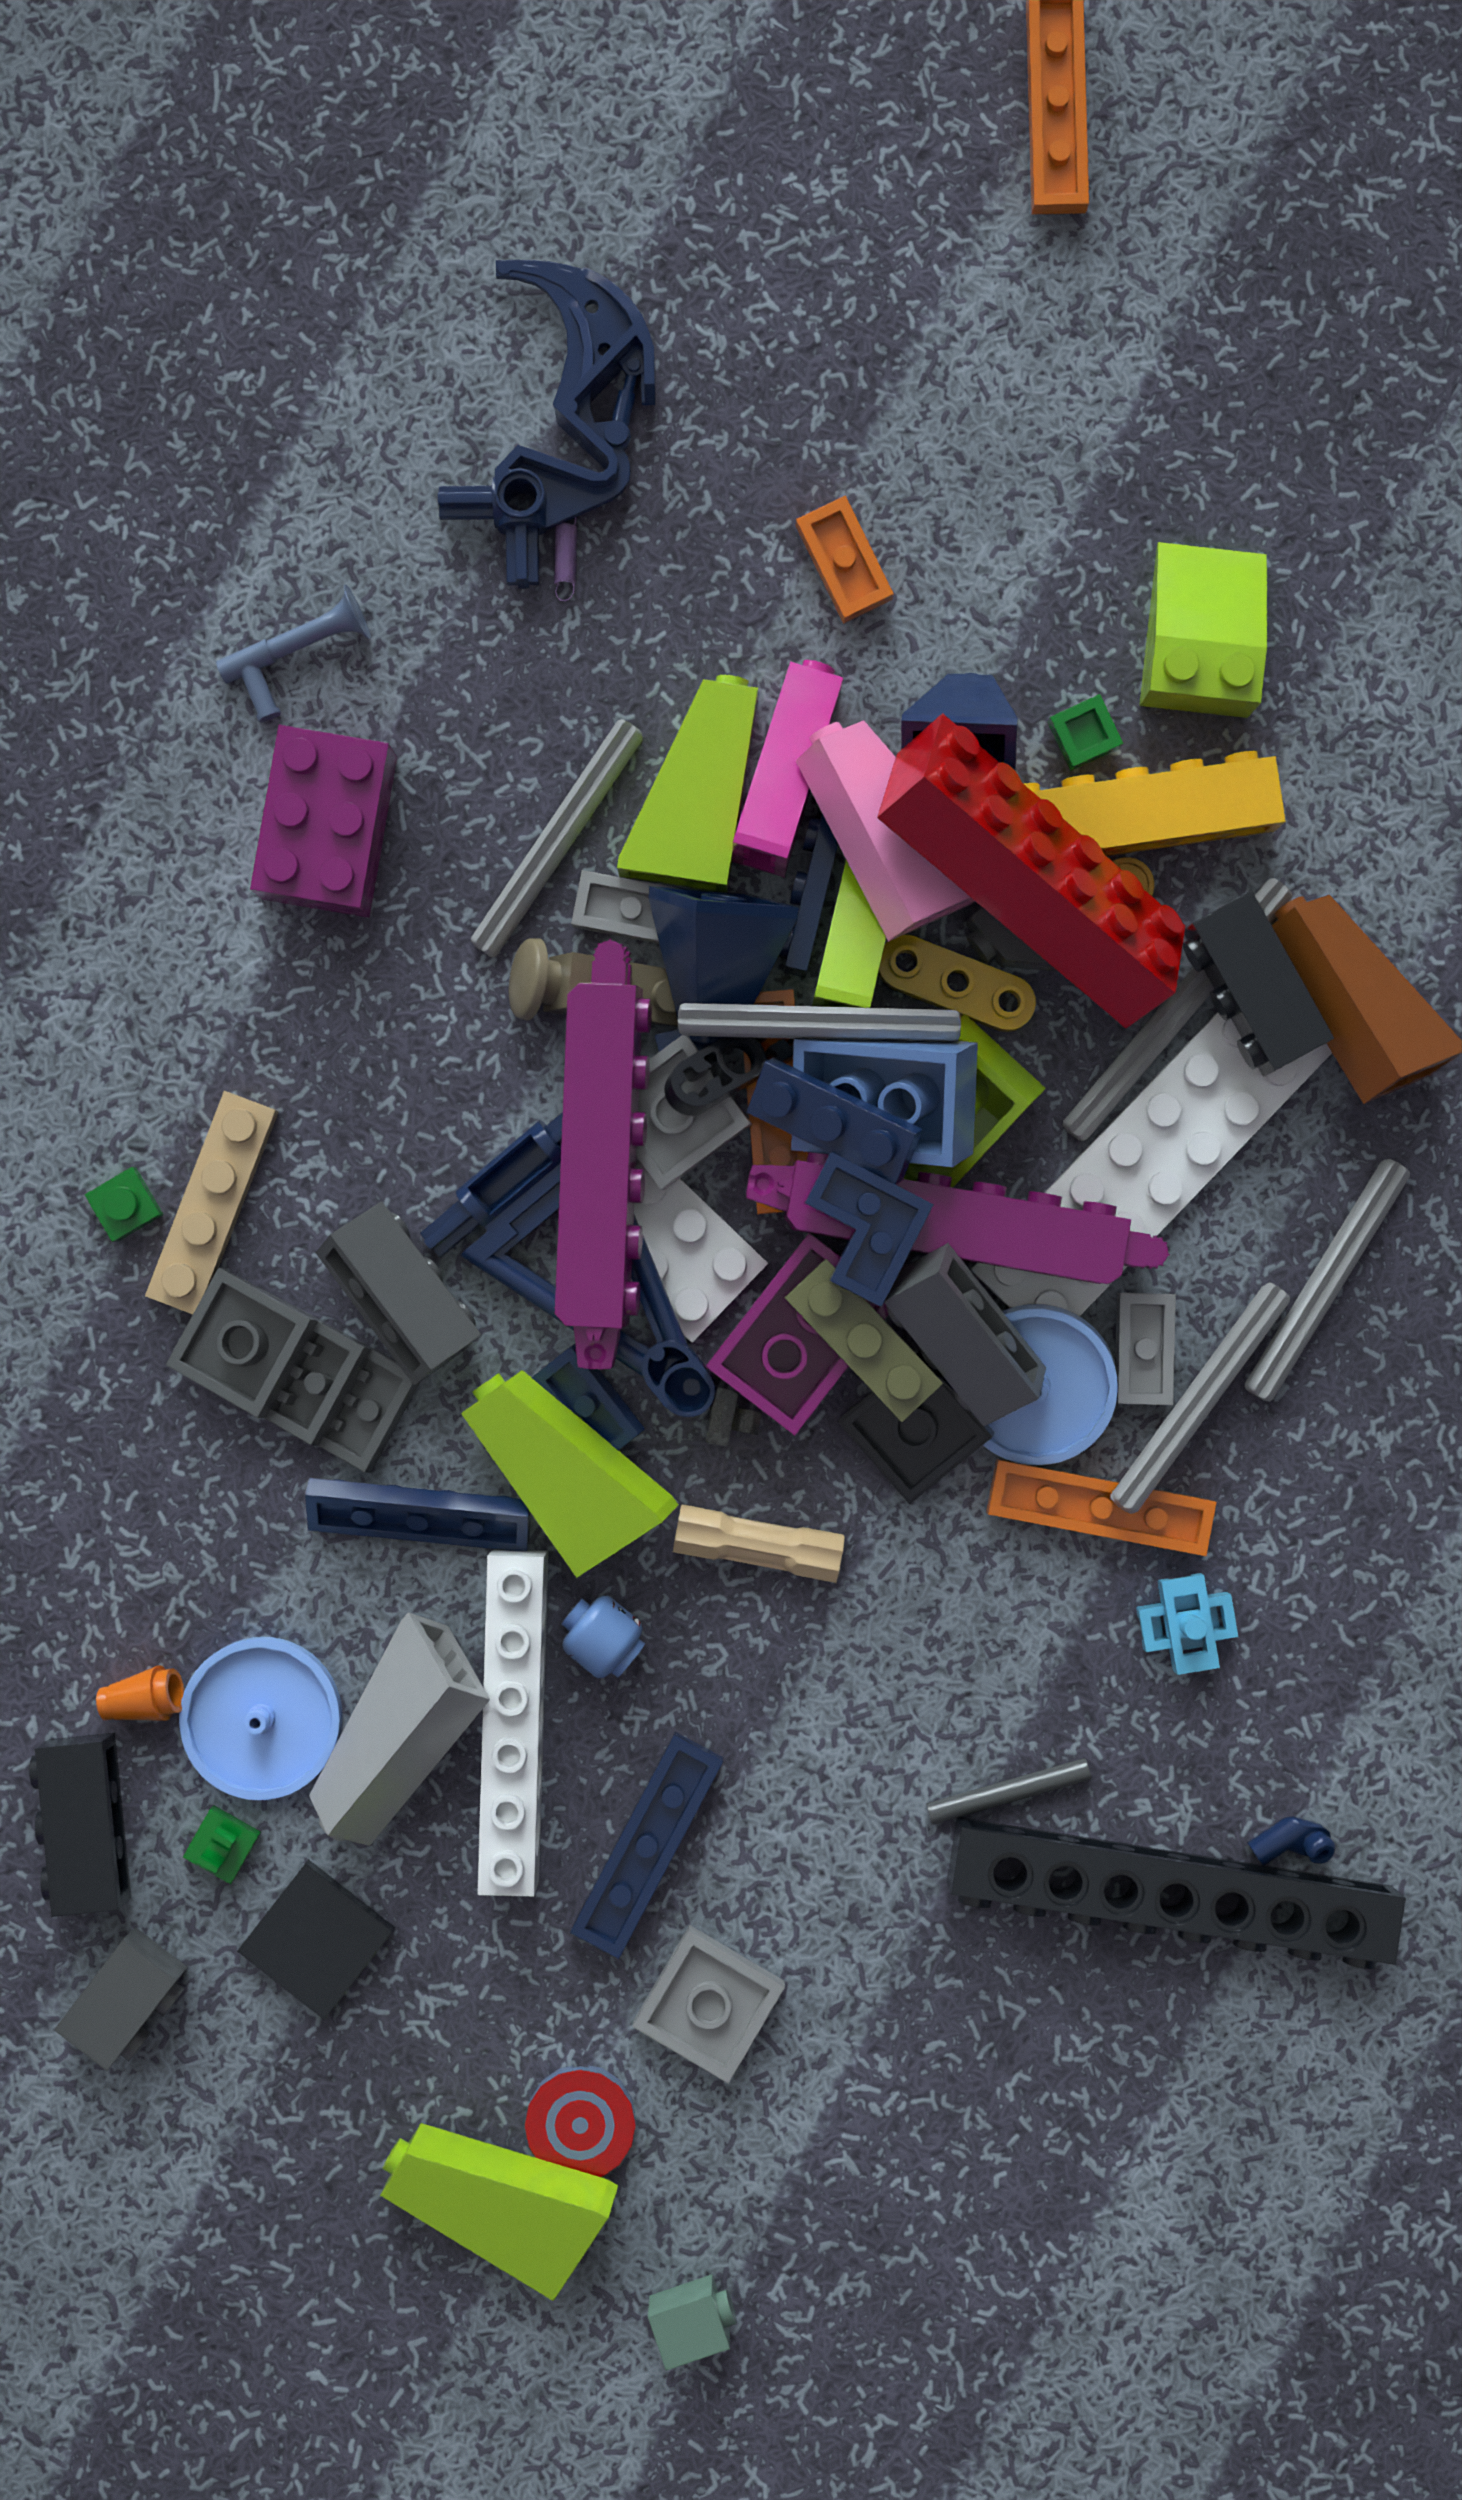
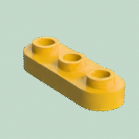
M902 935L884 945L878 973L882 981L893 990L944 1010H956L960 1012V1016L966 1014L977 1023L1003 1032L1015 1031L1021 1028L1033 1016L1036 1006L1034 991L1025 980L1018 976L912 935ZM899 954H911L915 958L916 967L909 972L900 970L896 965V957ZM952 973L962 974L967 981L966 989L961 992L951 990L947 984L948 976ZM1011 993L1017 998L1018 1007L1015 1011L1006 1012L1000 1007L999 997L1001 994Z

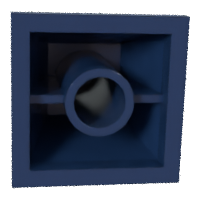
M948 673L902 714L901 750L943 713L957 726H964L969 729L977 738L979 745L999 763H1006L1016 771L1018 718L993 675Z
M649 886L648 898L677 1019L679 1007L683 1003L754 1005L798 919L799 908L748 893ZM691 1036L692 1041L712 1044L723 1038L716 1036Z

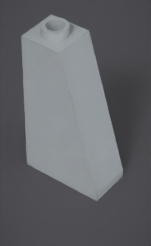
M408 1612L395 1631L309 1795L320 1818L319 1824L321 1828L331 1838L338 1841L348 1840L370 1846L490 1701L447 1625Z

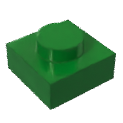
M1100 694L1051 716L1047 721L1070 771L1120 749L1123 745V741Z
M130 1167L84 1194L112 1242L122 1240L164 1215L136 1167Z

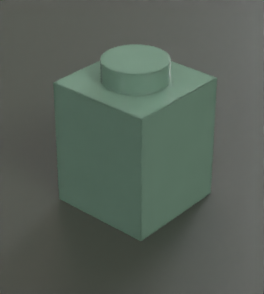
M712 2274L649 2296L648 2319L666 2371L730 2349V2326L737 2324V2318L728 2290L718 2292Z

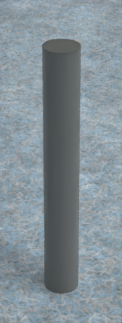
M1082 1758L926 1803L931 1823L935 1825L1091 1780V1774L1086 1759Z

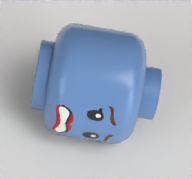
M609 1596L598 1597L591 1604L581 1599L561 1623L569 1631L562 1643L564 1652L596 1678H604L610 1673L618 1678L645 1645L639 1639L643 1629L641 1622Z

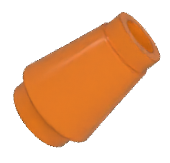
M158 1665L109 1686L99 1688L96 1695L97 1710L100 1717L105 1721L112 1719L167 1721L171 1718L172 1714L182 1711L181 1700L185 1691L184 1684L176 1669H165L163 1666Z

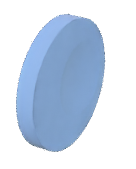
M1027 1304L1006 1309L1002 1312L1045 1365L1046 1372L1039 1399L988 1424L995 1433L983 1446L1006 1460L1026 1465H1049L1068 1460L1090 1447L1102 1435L1112 1418L1117 1401L1118 1383L1111 1351L1105 1340L1091 1324L1066 1309L1046 1304Z
M274 1637L242 1639L223 1647L211 1655L200 1665L189 1680L181 1700L182 1711L179 1712L181 1740L194 1768L206 1781L217 1789L229 1795L247 1800L280 1798L301 1789L311 1782L324 1768L340 1738L342 1728L340 1695L326 1667L303 1647Z

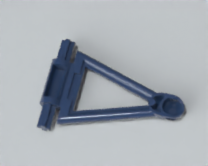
M562 1112L548 1125L541 1120L536 1122L457 1189L455 1193L459 1200L420 1232V1234L425 1239L424 1243L428 1248L434 1250L438 1257L442 1258L479 1225L483 1226L487 1232L460 1256L563 1324L555 1315L556 1286L507 1254L559 1210ZM634 1214V1225L639 1226L636 1216ZM643 1236L641 1258L632 1259L631 1279L632 1282L640 1283V1301L657 1344L648 1348L621 1330L616 1359L644 1377L647 1386L669 1411L682 1417L698 1416L707 1411L713 1404L717 1393L716 1383L704 1363L686 1342ZM567 1326L568 1328L574 1331L573 1326Z

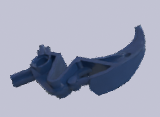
M496 260L497 279L517 280L538 287L548 294L560 311L567 332V356L561 381L553 401L557 424L605 469V471L598 473L517 445L495 468V477H493L492 485L439 486V519L494 520L495 528L500 533L506 535V584L508 586L518 585L519 589H527L529 585H539V535H542L548 529L613 501L628 486L631 469L628 456L624 451L631 442L628 426L636 397L633 391L636 380L641 378L642 405H656L655 353L649 330L641 312L630 297L601 274L585 267L581 269L545 260ZM590 304H595L598 306V310L595 313H589L586 311V307ZM609 347L610 349L603 356L599 354L600 348ZM623 370L626 378L623 390L618 392L612 420L594 422L591 413V402ZM518 494H530L536 498L534 504L527 510L517 511L508 506L511 499Z

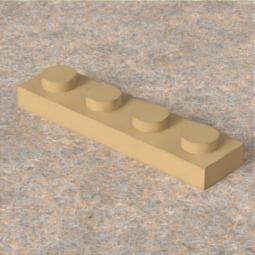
M224 1090L145 1297L190 1314L195 1312L219 1268L279 1111Z

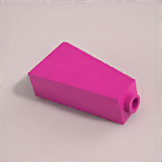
M804 660L802 665L794 662L789 664L733 839L732 862L785 878L811 791L796 760L812 745L809 737L821 728L831 724L843 683V677L834 675L835 670L825 663Z

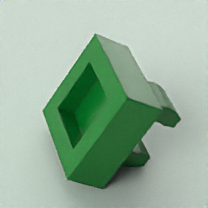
M213 1805L192 1839L183 1858L231 1885L259 1838L261 1831Z

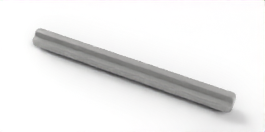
M1275 878L1265 882L1255 894L1270 923L1276 917L1275 912L1292 899V892ZM1192 968L1176 987V993L1164 1001L1063 1120L1062 1126L1075 1139L1082 1142L1091 1136L1208 998L1210 991L1214 990V987L1204 970L1197 972Z

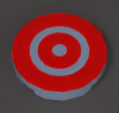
M573 2065L559 2068L543 2079L530 2098L525 2121L528 2145L536 2158L598 2177H603L621 2164L632 2147L636 2126L632 2097L620 2079L603 2068L590 2065L588 2067H574Z

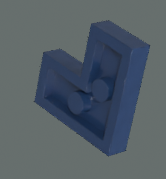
M833 1152L829 1153L804 1202L805 1205L854 1229L829 1281L882 1307L934 1204Z

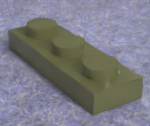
M825 1259L784 1298L886 1407L903 1422L943 1382L865 1299L829 1281L835 1268Z

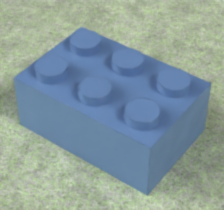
M794 1039V1068L923 1129L910 1163L954 1167L973 1154L978 1042ZM792 1135L791 1150L829 1154V1152Z

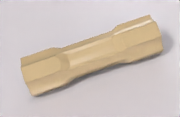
M682 1504L673 1552L712 1560L726 1559L789 1571L797 1576L836 1583L845 1537L842 1534L811 1528H792L728 1516L720 1511Z

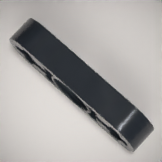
M723 1037L676 1065L665 1082V1097L669 1105L681 1114L689 1116L701 1114L758 1081L765 1061L772 1058L785 1064L792 1061L794 1039L790 1038L788 1042L784 1039L770 1045L764 1052L761 1043L766 1041L767 1038ZM729 1048H737L744 1051L751 1061L750 1072L745 1074L732 1072L725 1065L723 1059L724 1051ZM709 1070L711 1071L714 1078L707 1082L699 1094L695 1091L686 1094L682 1090L681 1086L686 1079L689 1082H695L704 1077Z

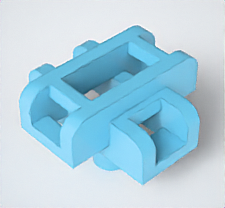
M1202 1573L1175 1579L1158 1580L1161 1603L1136 1607L1143 1638V1650L1145 1652L1169 1649L1172 1668L1177 1675L1220 1668L1216 1641L1238 1637L1231 1594L1221 1592L1207 1595L1205 1577ZM1216 1606H1220L1223 1626L1219 1625ZM1162 1615L1164 1618L1167 1636H1163L1160 1616ZM1203 1648V1651L1183 1654V1650Z

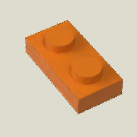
M846 495L796 519V528L843 624L893 599L894 593Z

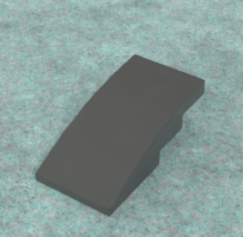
M223 1268L217 1269L166 1363V1366L253 1416L264 1418L306 1443L320 1446L367 1473H371L420 1384L419 1382L414 1386L394 1359Z

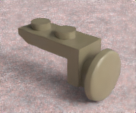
M526 939L515 954L509 976L508 995L513 1014L517 1018L529 1021L536 1015L540 1005L544 1006V1012L567 1014V994L579 983H591L592 961L595 960V957L593 955L571 952L549 957L548 960L547 948L542 939ZM630 962V965H632V985L643 988V999H651V1024L678 1027L677 1014L666 969Z

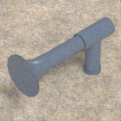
M344 585V595L331 611L274 638L264 639L217 660L216 665L226 684L243 678L258 714L256 716L258 722L262 723L281 715L279 707H276L261 671L262 668L277 662V659L341 632L354 631L362 633L367 639H371V634L354 594L347 585Z

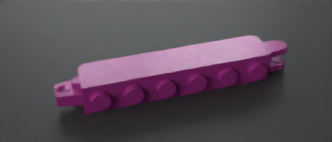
M611 938L608 941L598 943V947L594 948L595 953L593 956L595 960L592 961L591 983H579L567 994L555 1315L565 1326L574 1327L578 1367L601 1370L614 1367L621 1329L629 1325L630 1316H638L640 1307V1283L631 1282L632 1259H640L642 1254L643 1231L642 1226L634 1225V1203H643L645 1172L644 1169H636L637 1146H645L647 1114L646 1112H638L639 1089H648L650 1074L649 1056L641 1055V1033H650L652 1022L651 999H643V988L632 985V965H630V961L633 960L630 958L632 953L628 952V947H623V944H618Z
M808 1152L807 1162L797 1160L793 1163V1166H751L746 1187V1199L784 1211V1218L792 1230L850 1240L854 1229L804 1204L828 1157L827 1154ZM919 1172L917 1181L903 1179L896 1184L934 1204L910 1250L913 1252L928 1254L949 1243L961 1260L1095 1284H1110L1122 1275L1123 1266L1140 1267V1269L1145 1267L1151 1269L1153 1267L1158 1269V1266H1164L1163 1263L1170 1256L1166 1245L1167 1242H1163V1238H1157V1235L1151 1237L1150 1234L1130 1231L1131 1219L1116 1217L1117 1206L1084 1201L1082 1210L1061 1207V1196L1029 1191L1027 1201L1006 1197L1007 1187L984 1182H974L972 1191L950 1187L952 1177L927 1172Z

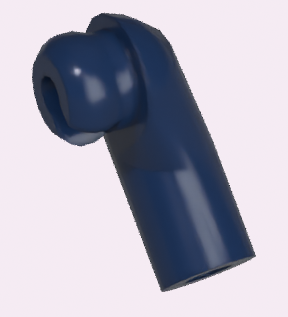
M1293 1816L1281 1819L1247 1842L1262 1866H1265L1287 1850L1308 1856L1313 1863L1322 1864L1328 1862L1333 1857L1336 1849L1330 1832L1319 1823Z

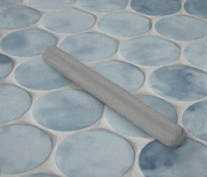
M623 719L615 723L471 937V942L484 954L490 957H495L499 954L640 745L643 736L637 727Z
M683 1003L678 1011V1029L680 1034L684 1036L957 1042L961 1033L960 1012L956 1010Z
M1391 1159L1380 1162L1245 1382V1389L1252 1395L1268 1402L1276 1396L1408 1181L1410 1171L1403 1165Z
M1270 1282L1261 1287L1111 1493L1110 1498L1118 1507L1130 1514L1139 1511L1289 1304L1290 1297L1284 1290Z

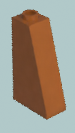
M1330 894L1308 902L1304 896H1300L1286 903L1275 912L1278 921L1272 927L1335 1038L1326 1044L1363 1104L1433 1075L1462 1054V1040Z

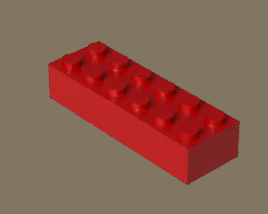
M942 713L897 753L877 816L881 822L1123 1027L1128 1028L1176 993L1185 925L1182 923L1177 912L1168 905H1161L1143 889L1142 884L1133 873L1128 870H1121L1103 854L1101 847L1093 838L1080 834L1064 820L1060 811L1052 802L1047 799H1040L1024 785L1017 772L1011 766L1003 762L999 763L983 749L969 729L964 726H957Z

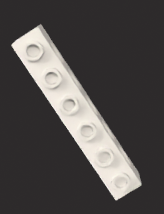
M493 1549L487 1555L484 1690L490 1701L483 1708L478 1895L534 1897L539 1883L548 1584L547 1550L509 1551Z

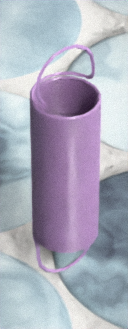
M576 517L574 525L562 523L556 526L554 583L557 587L560 581L572 583V595L574 594V585L576 583ZM569 597V598L566 599V600H561L560 598H558V599H559L560 601H567V600H569L571 597Z

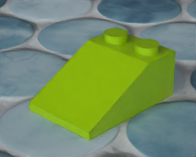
M1158 542L1139 706L1248 718L1260 705L1262 699L1267 653V554Z
M966 1014L961 1016V1033L958 1041L978 1042L973 1154L954 1167L910 1163L904 1179L917 1181L919 1172L940 1174L952 1177L950 1187L954 1188L1046 1089Z

